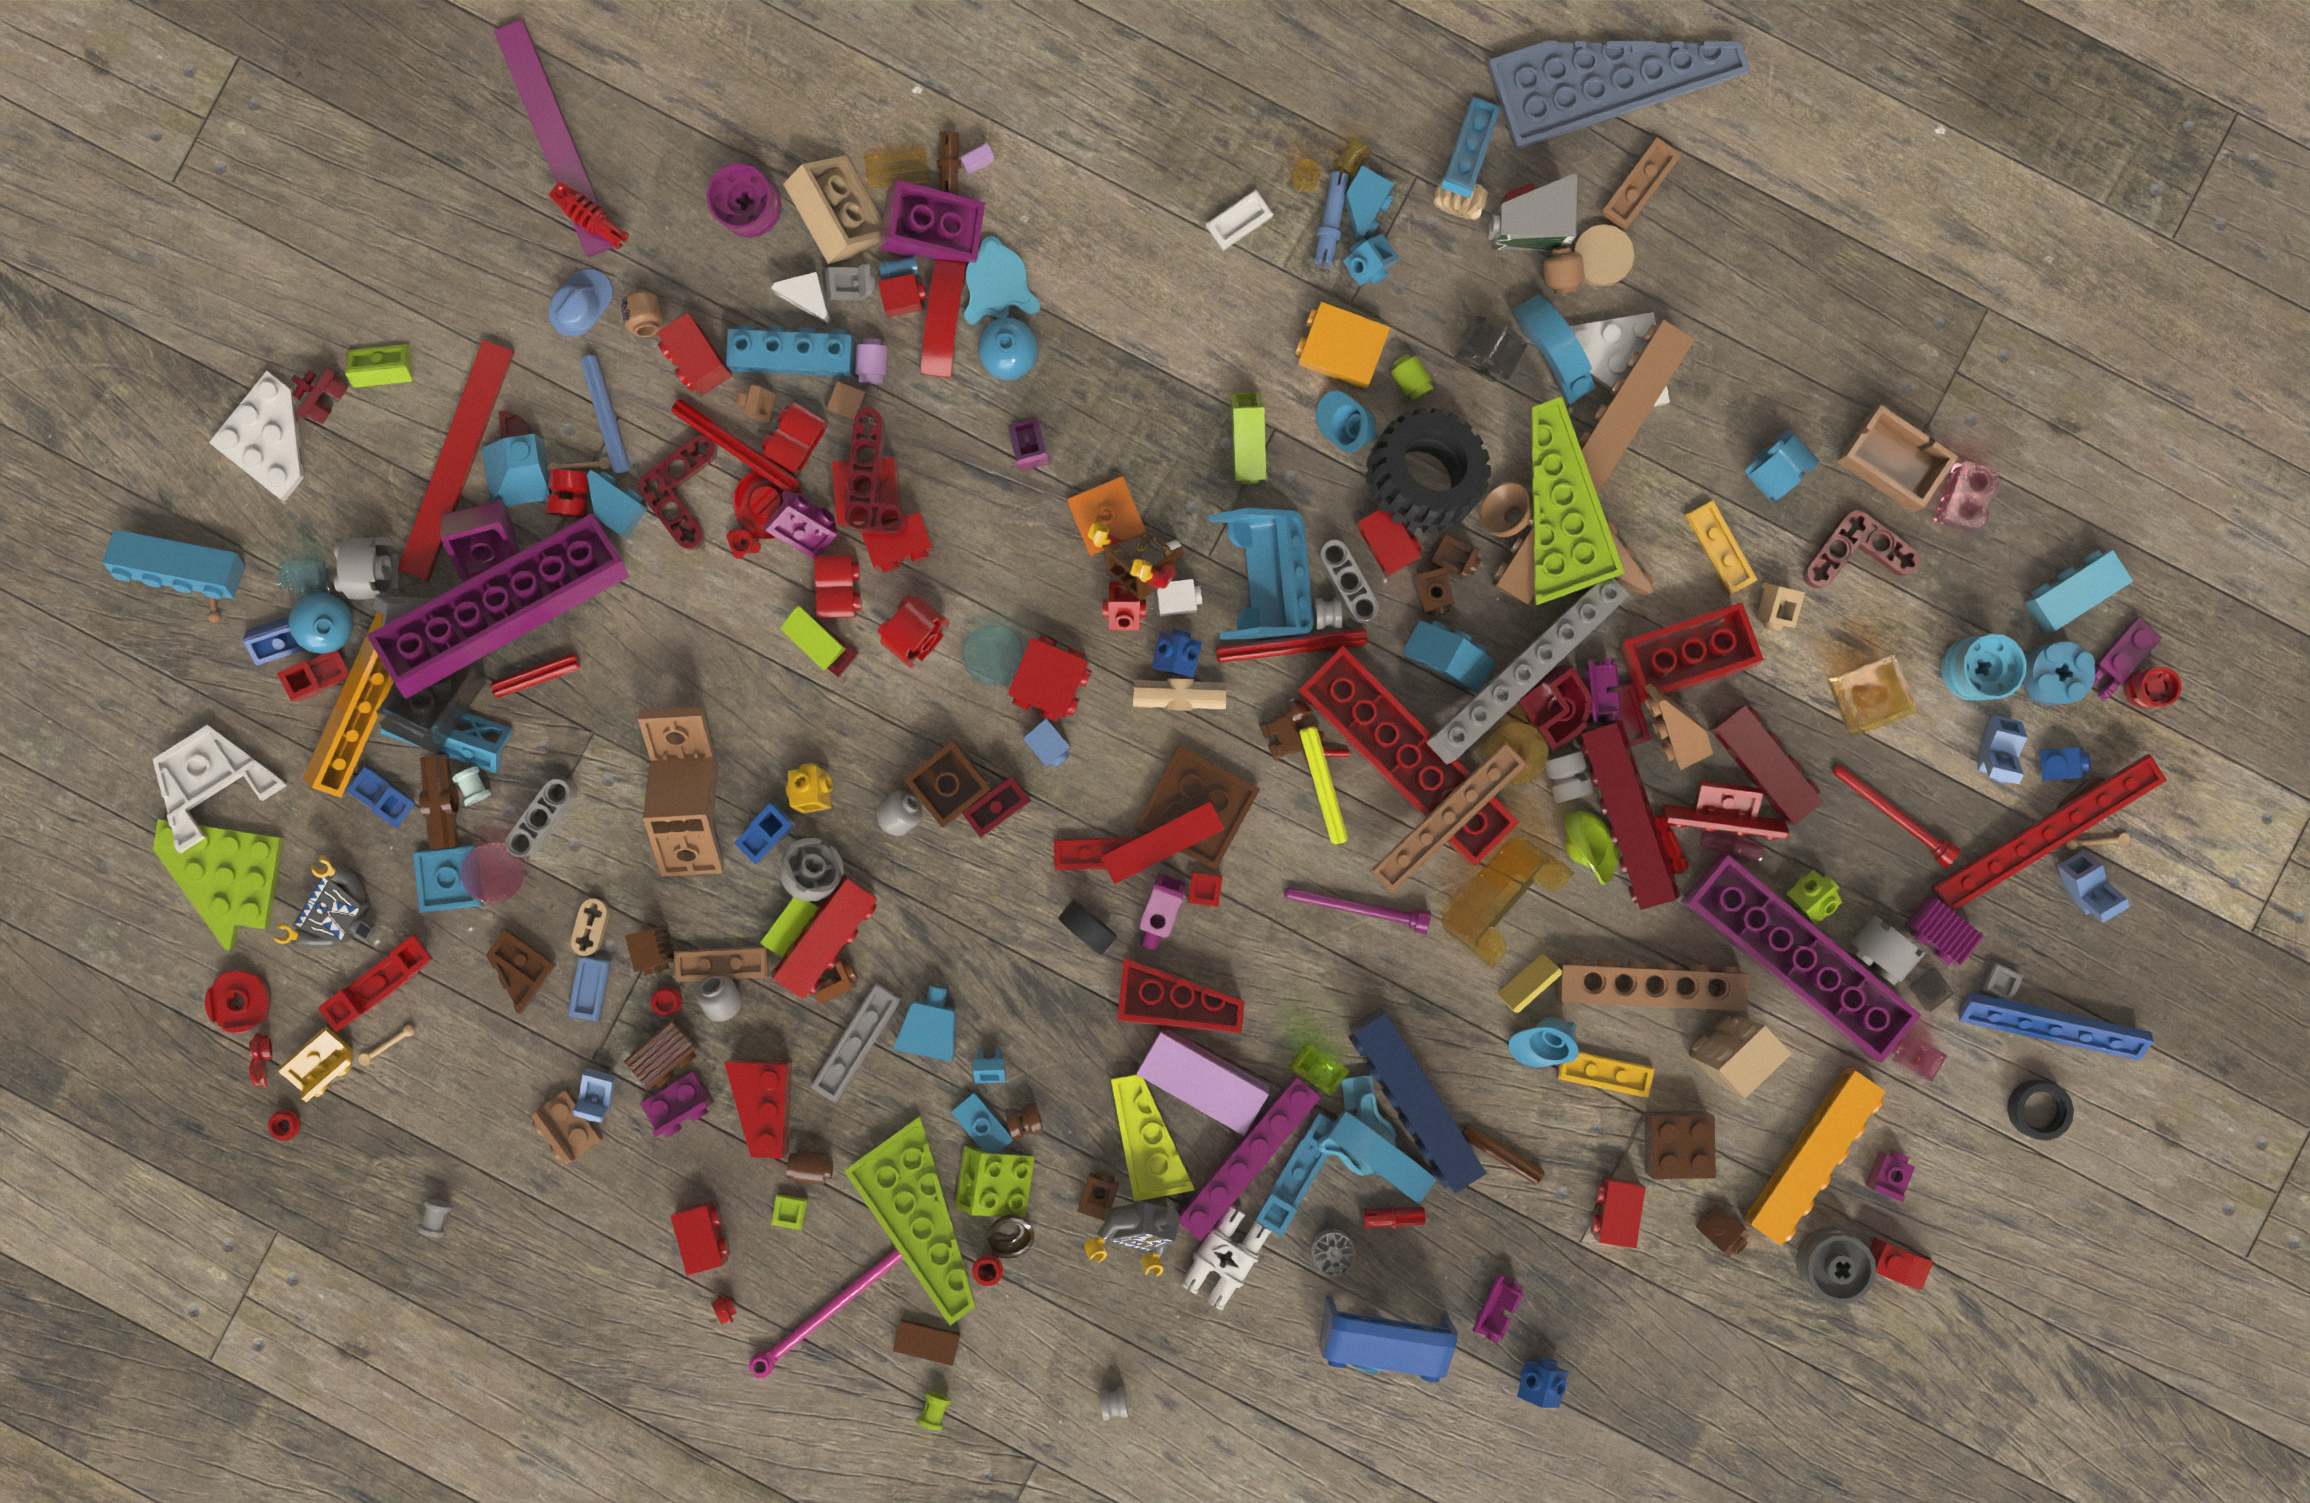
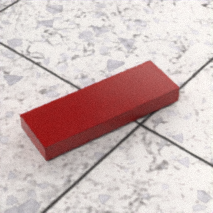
M1137 837L1054 839L1055 870L1106 869L1100 857Z

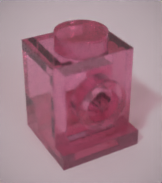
M1909 1034L1902 1038L1892 1050V1053L1895 1054L1892 1061L1916 1074L1921 1079L1930 1082L1933 1081L1947 1057L1943 1052L1916 1036ZM1914 1050H1916V1058L1914 1060H1910L1912 1053L1914 1052Z

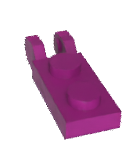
M2140 618L2132 620L2095 663V679L2092 686L2096 685L2104 674L2110 678L2097 694V697L2102 701L2108 699L2119 688L2120 684L2125 682L2162 639L2160 635Z

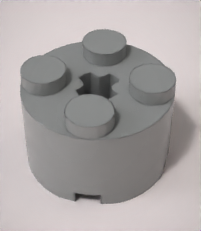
M388 537L347 538L343 542H337L334 547V554L337 559V573L334 576L335 589L338 592H343L351 600L375 599V596L393 597L394 595L390 593L392 589H398L401 571L397 570L400 564L399 555L392 554L390 546H395L393 541Z
M1875 914L1850 942L1852 946L1849 949L1869 966L1875 962L1877 965L1873 969L1894 986L1898 981L1902 982L1925 955L1917 946L1894 928L1885 924Z

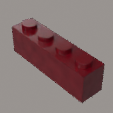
M1746 705L1737 706L1709 730L1754 786L1761 788L1763 797L1780 818L1785 821L1786 825H1795L1823 803V800L1818 795L1821 792L1812 780H1806L1799 772L1801 769L1799 763L1791 755L1786 756L1779 746L1782 744L1773 732H1767L1760 724L1762 721L1760 715L1752 707L1747 708Z

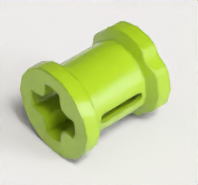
M926 1390V1401L921 1415H918L916 1418V1423L927 1429L941 1431L943 1428L942 1419L947 1405L951 1403V1398L937 1391Z

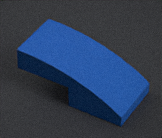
M367 765L364 766L346 791L372 808L371 811L396 828L399 827L416 804L402 790Z

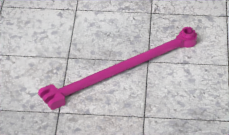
M897 1248L772 1349L755 1353L749 1361V1371L755 1370V1365L758 1361H762L766 1369L764 1371L757 1370L753 1376L757 1378L767 1377L780 1357L903 1259Z

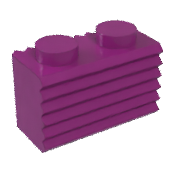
M1926 897L1905 923V926L1911 930L1909 936L1922 946L1929 944L1936 950L1933 955L1948 966L1950 963L1962 965L1984 938L1979 931L1974 929V927L1969 925V923L1936 897Z

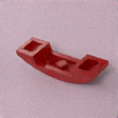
M936 259L924 330L921 360L922 375L944 378L952 377L957 324L968 262Z
M416 934L411 935L389 952L390 955L350 986L340 990L318 1007V1010L335 1032H339L378 1005L433 960V957Z

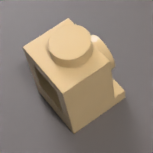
M1763 582L1761 588L1764 589L1756 619L1765 621L1763 627L1782 631L1783 626L1796 628L1805 592Z

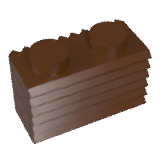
M661 926L625 935L634 972L643 970L644 976L669 969L668 963L674 961V951L671 949L673 945L670 944L672 939L668 938L670 933L667 932L669 927Z
M675 1018L625 1059L624 1062L647 1089L655 1084L658 1088H661L674 1077L671 1071L676 1066L680 1065L684 1068L697 1057L694 1051L700 1045Z

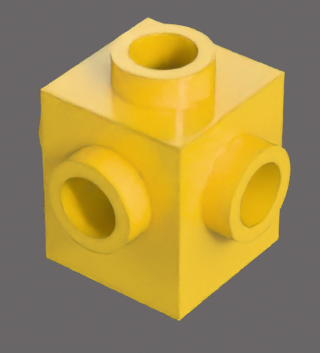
M813 763L802 764L799 766V769L788 771L786 793L791 808L803 814L831 808L830 792L833 790V781L829 772Z

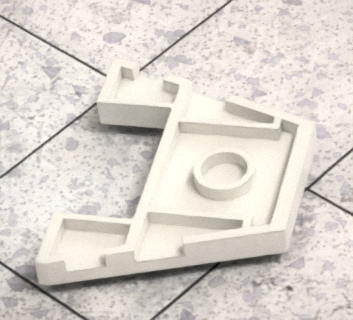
M208 725L153 759L161 795L165 800L168 812L167 819L175 839L173 841L174 846L179 853L184 852L206 838L190 815L189 810L242 776L245 777L258 798L262 801L287 786L282 779Z

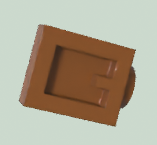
M844 959L834 963L842 980L838 982L835 976L820 983L822 990L814 993L819 1004L857 987L855 981L858 980V976L851 963L846 964Z

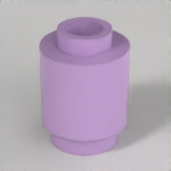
M863 339V344H858L856 347V375H859V383L883 384V377L887 376V346L881 345L880 339Z

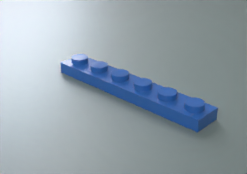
M1969 993L1958 1011L1960 1022L2139 1061L2154 1042L2152 1032L1975 993Z

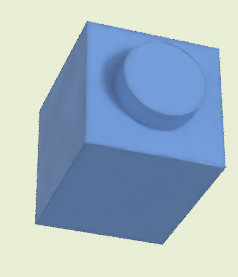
M1045 719L1023 738L1046 767L1053 764L1056 768L1070 757L1067 751L1071 747L1048 719Z

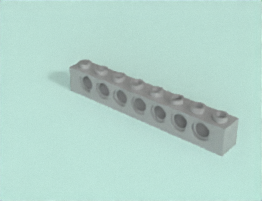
M1614 578L1592 585L1431 736L1426 743L1447 765L1458 759L1630 595Z

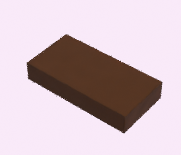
M901 1319L893 1352L953 1366L961 1333Z

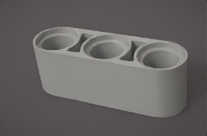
M1340 540L1328 541L1319 552V560L1351 619L1361 624L1371 621L1377 615L1379 607L1375 596L1347 546ZM1331 547L1339 549L1342 554L1341 561L1337 563L1328 561L1325 555L1326 550ZM1350 574L1354 576L1357 582L1356 587L1352 590L1343 588L1340 582L1342 575ZM1366 601L1370 604L1371 613L1369 616L1362 617L1357 614L1355 610L1357 602Z
M552 779L543 786L506 838L505 845L511 855L516 857L531 856L540 850L577 798V788L572 781ZM560 784L566 790V796L562 801H558L554 796V790ZM541 809L548 816L544 826H540L536 821L537 812ZM523 834L529 839V847L525 851H522L518 846V839Z

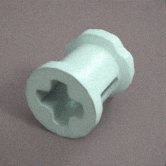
M478 766L466 769L452 777L453 782L458 783L465 797L463 801L465 806L477 803L491 795L490 790L485 789L478 775L480 771Z

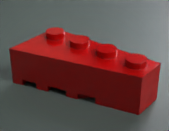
M1123 959L1118 1022L1235 1034L1242 1033L1245 1001L1141 965L1132 960Z

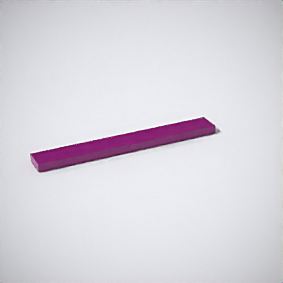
M520 19L494 30L556 184L562 182L600 207L525 22ZM572 220L588 258L614 247L599 234L588 233Z

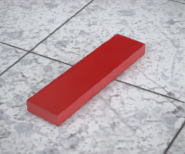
M1210 800L1109 851L1100 858L1115 885L1224 830L1225 827Z

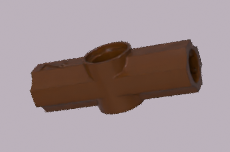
M449 755L420 757L423 790L419 795V806L422 815L426 817L429 850L458 847L455 814L459 811V797L455 787H452Z

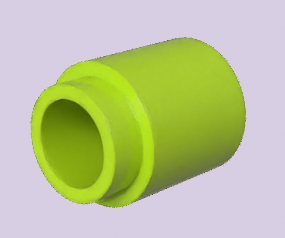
M1406 354L1393 363L1395 369L1391 371V374L1404 395L1410 397L1412 402L1417 401L1434 389L1431 385V377L1417 356L1411 358L1409 354Z

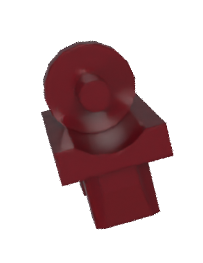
M327 368L314 387L311 383L317 374L311 370H308L302 379L296 375L292 376L290 380L298 385L291 394L292 396L300 400L306 391L310 393L296 412L297 415L303 419L309 417L321 424L326 421L332 410L318 401L323 392L325 391L337 400H340L348 389V386L335 376L337 372Z

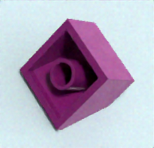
M502 500L441 515L440 539L463 583L520 553L513 523Z

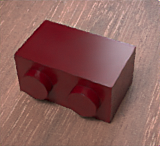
M1011 776L962 812V814L977 835L983 838L1032 802V800L1016 778Z

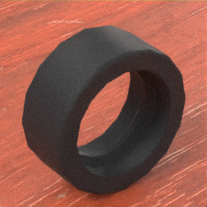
M1072 900L1058 917V920L1067 929L1100 955H1103L1117 938V935L1107 925L1076 900Z
M2034 1079L2023 1082L2014 1089L2008 1100L2007 1111L2010 1122L2017 1131L2036 1140L2048 1141L2059 1138L2069 1129L2073 1121L2074 1107L2070 1096L2063 1088L2048 1081ZM2037 1092L2050 1094L2057 1104L2056 1117L2050 1125L2044 1128L2031 1126L2024 1116L2026 1101L2032 1094Z

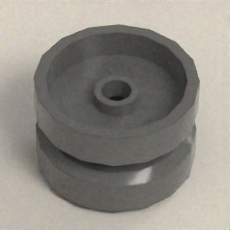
M1834 1227L1819 1228L1808 1234L1799 1245L1796 1255L1797 1272L1803 1283L1825 1300L1837 1304L1853 1303L1864 1297L1873 1286L1876 1276L1875 1259L1870 1249L1848 1232Z

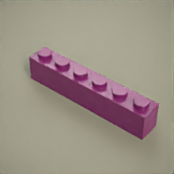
M1295 1073L1249 1127L1246 1134L1239 1139L1178 1212L1180 1224L1202 1241L1321 1098L1319 1093Z

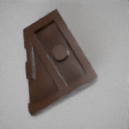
M508 929L503 930L486 954L490 964L498 972V979L504 989H507L514 1003L515 1011L519 1014L524 1012L557 966L556 963Z

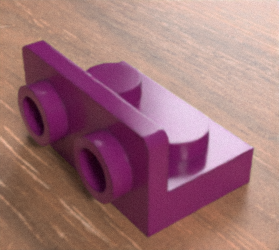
M785 489L782 493L783 504L764 523L765 531L814 559V556H818L837 536L835 518L827 509H820L810 503L804 495L800 493L795 494Z
M693 1071L641 1102L640 1105L655 1129L652 1132L654 1137L663 1133L665 1138L681 1130L682 1127L679 1123L690 1117L691 1121L694 1122L709 1113L706 1107L712 1104L713 1100L696 1071Z

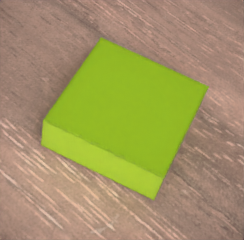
M777 1193L771 1225L802 1230L808 1198Z

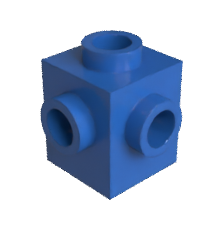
M1173 629L1172 634L1160 632L1151 668L1174 675L1194 678L1202 642L1191 639L1190 632Z
M1540 1357L1539 1361L1526 1360L1520 1374L1521 1382L1517 1397L1541 1408H1559L1567 1387L1568 1371L1557 1367L1558 1362L1550 1358Z

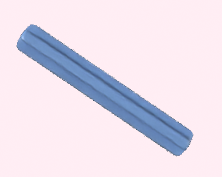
M595 355L585 356L581 358L580 362L612 470L616 474L627 472L630 470V464L598 357Z

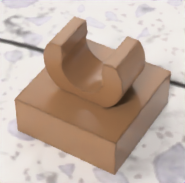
M750 385L748 395L738 393L736 406L744 407L745 416L761 423L770 424L776 394L763 387Z

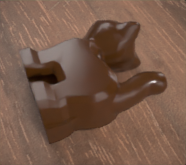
M1296 698L1288 701L1284 713L1277 715L1267 723L1262 722L1259 724L1264 738L1276 735L1278 739L1277 745H1268L1274 760L1280 759L1286 754H1295L1305 750L1296 724L1307 721L1313 714V710H1310L1307 703L1301 702ZM1318 730L1320 740H1323L1324 733Z

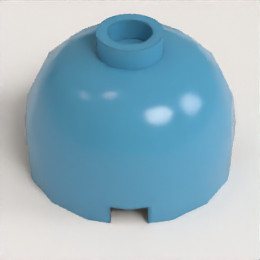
M1000 318L991 322L982 331L978 341V356L982 366L991 376L1003 381L1017 380L1034 368L1039 357L1038 341L1033 330L1024 322L1015 318Z
M323 591L308 593L298 599L291 609L288 619L290 633L296 643L307 651L318 654L331 653L343 647L351 637L354 627L352 612L345 601Z

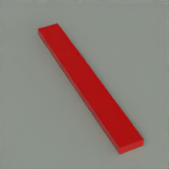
M482 340L397 570L430 581L443 546L440 539L441 515L456 511L513 358L514 352L512 350Z
M2146 754L1931 887L1941 902L1952 911H1955L2163 784L2167 779L2151 754Z

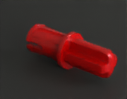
M1391 1205V1208H1364L1365 1229L1393 1227V1230H1396V1226L1424 1225L1426 1222L1425 1209L1422 1206L1395 1208V1205Z

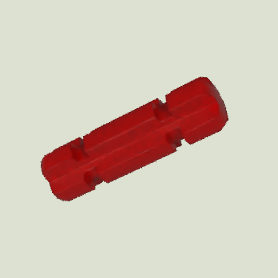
M1664 815L1655 817L1673 873L1678 874L1686 871L1688 863L1685 856L1682 857L1681 855L1682 849L1673 829L1670 830L1669 828L1671 824L1665 821Z

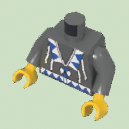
M318 856L319 861L326 864V866L318 869L311 865L313 874L320 879L292 925L297 929L293 931L288 924L280 922L276 926L280 929H286L287 934L284 937L274 935L272 937L279 944H286L292 940L294 944L311 948L335 947L339 943L349 942L354 934L368 941L375 933L377 925L364 918L370 908V903L365 899L366 893L357 876L337 865L331 866L327 856Z
M1145 1202L1105 1209L1104 1224L1097 1232L1099 1236L1089 1239L1084 1245L1089 1260L1094 1257L1096 1262H1101L1107 1256L1103 1246L1106 1241L1147 1252L1152 1250L1153 1252L1147 1253L1142 1257V1266L1146 1275L1150 1269H1153L1154 1275L1159 1276L1163 1272L1160 1257L1166 1254L1170 1244L1176 1239L1180 1223L1179 1214L1174 1209Z

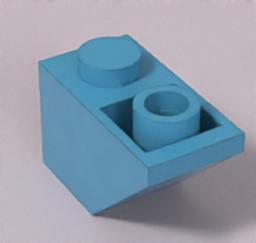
M1361 166L1344 200L1356 242L1364 239L1365 236L1371 239L1380 223L1375 220L1380 210L1386 212L1395 195L1391 194L1394 183L1364 166Z
M590 470L587 477L594 517L619 535L628 538L648 509L641 504L643 498L629 488L625 492L615 486L618 480L602 470L599 475Z

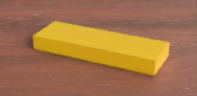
M1714 500L1684 515L1728 596L1758 580Z
M1579 1051L1578 1057L1574 1061L1559 1064L1556 1078L1649 1098L1655 1068Z

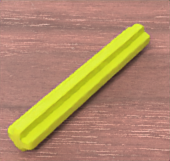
M1308 726L1300 730L1301 739L1330 841L1333 844H1340L1348 840L1346 828L1318 729L1314 726Z

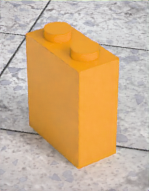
M1321 302L1318 310L1312 308L1306 326L1311 327L1308 338L1301 337L1295 354L1301 356L1298 365L1367 390L1391 327Z

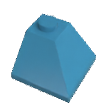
M536 434L503 438L482 448L490 503L502 500L504 506L509 507L546 501V497L552 494V490L548 488L549 472L547 470L548 463L543 438Z

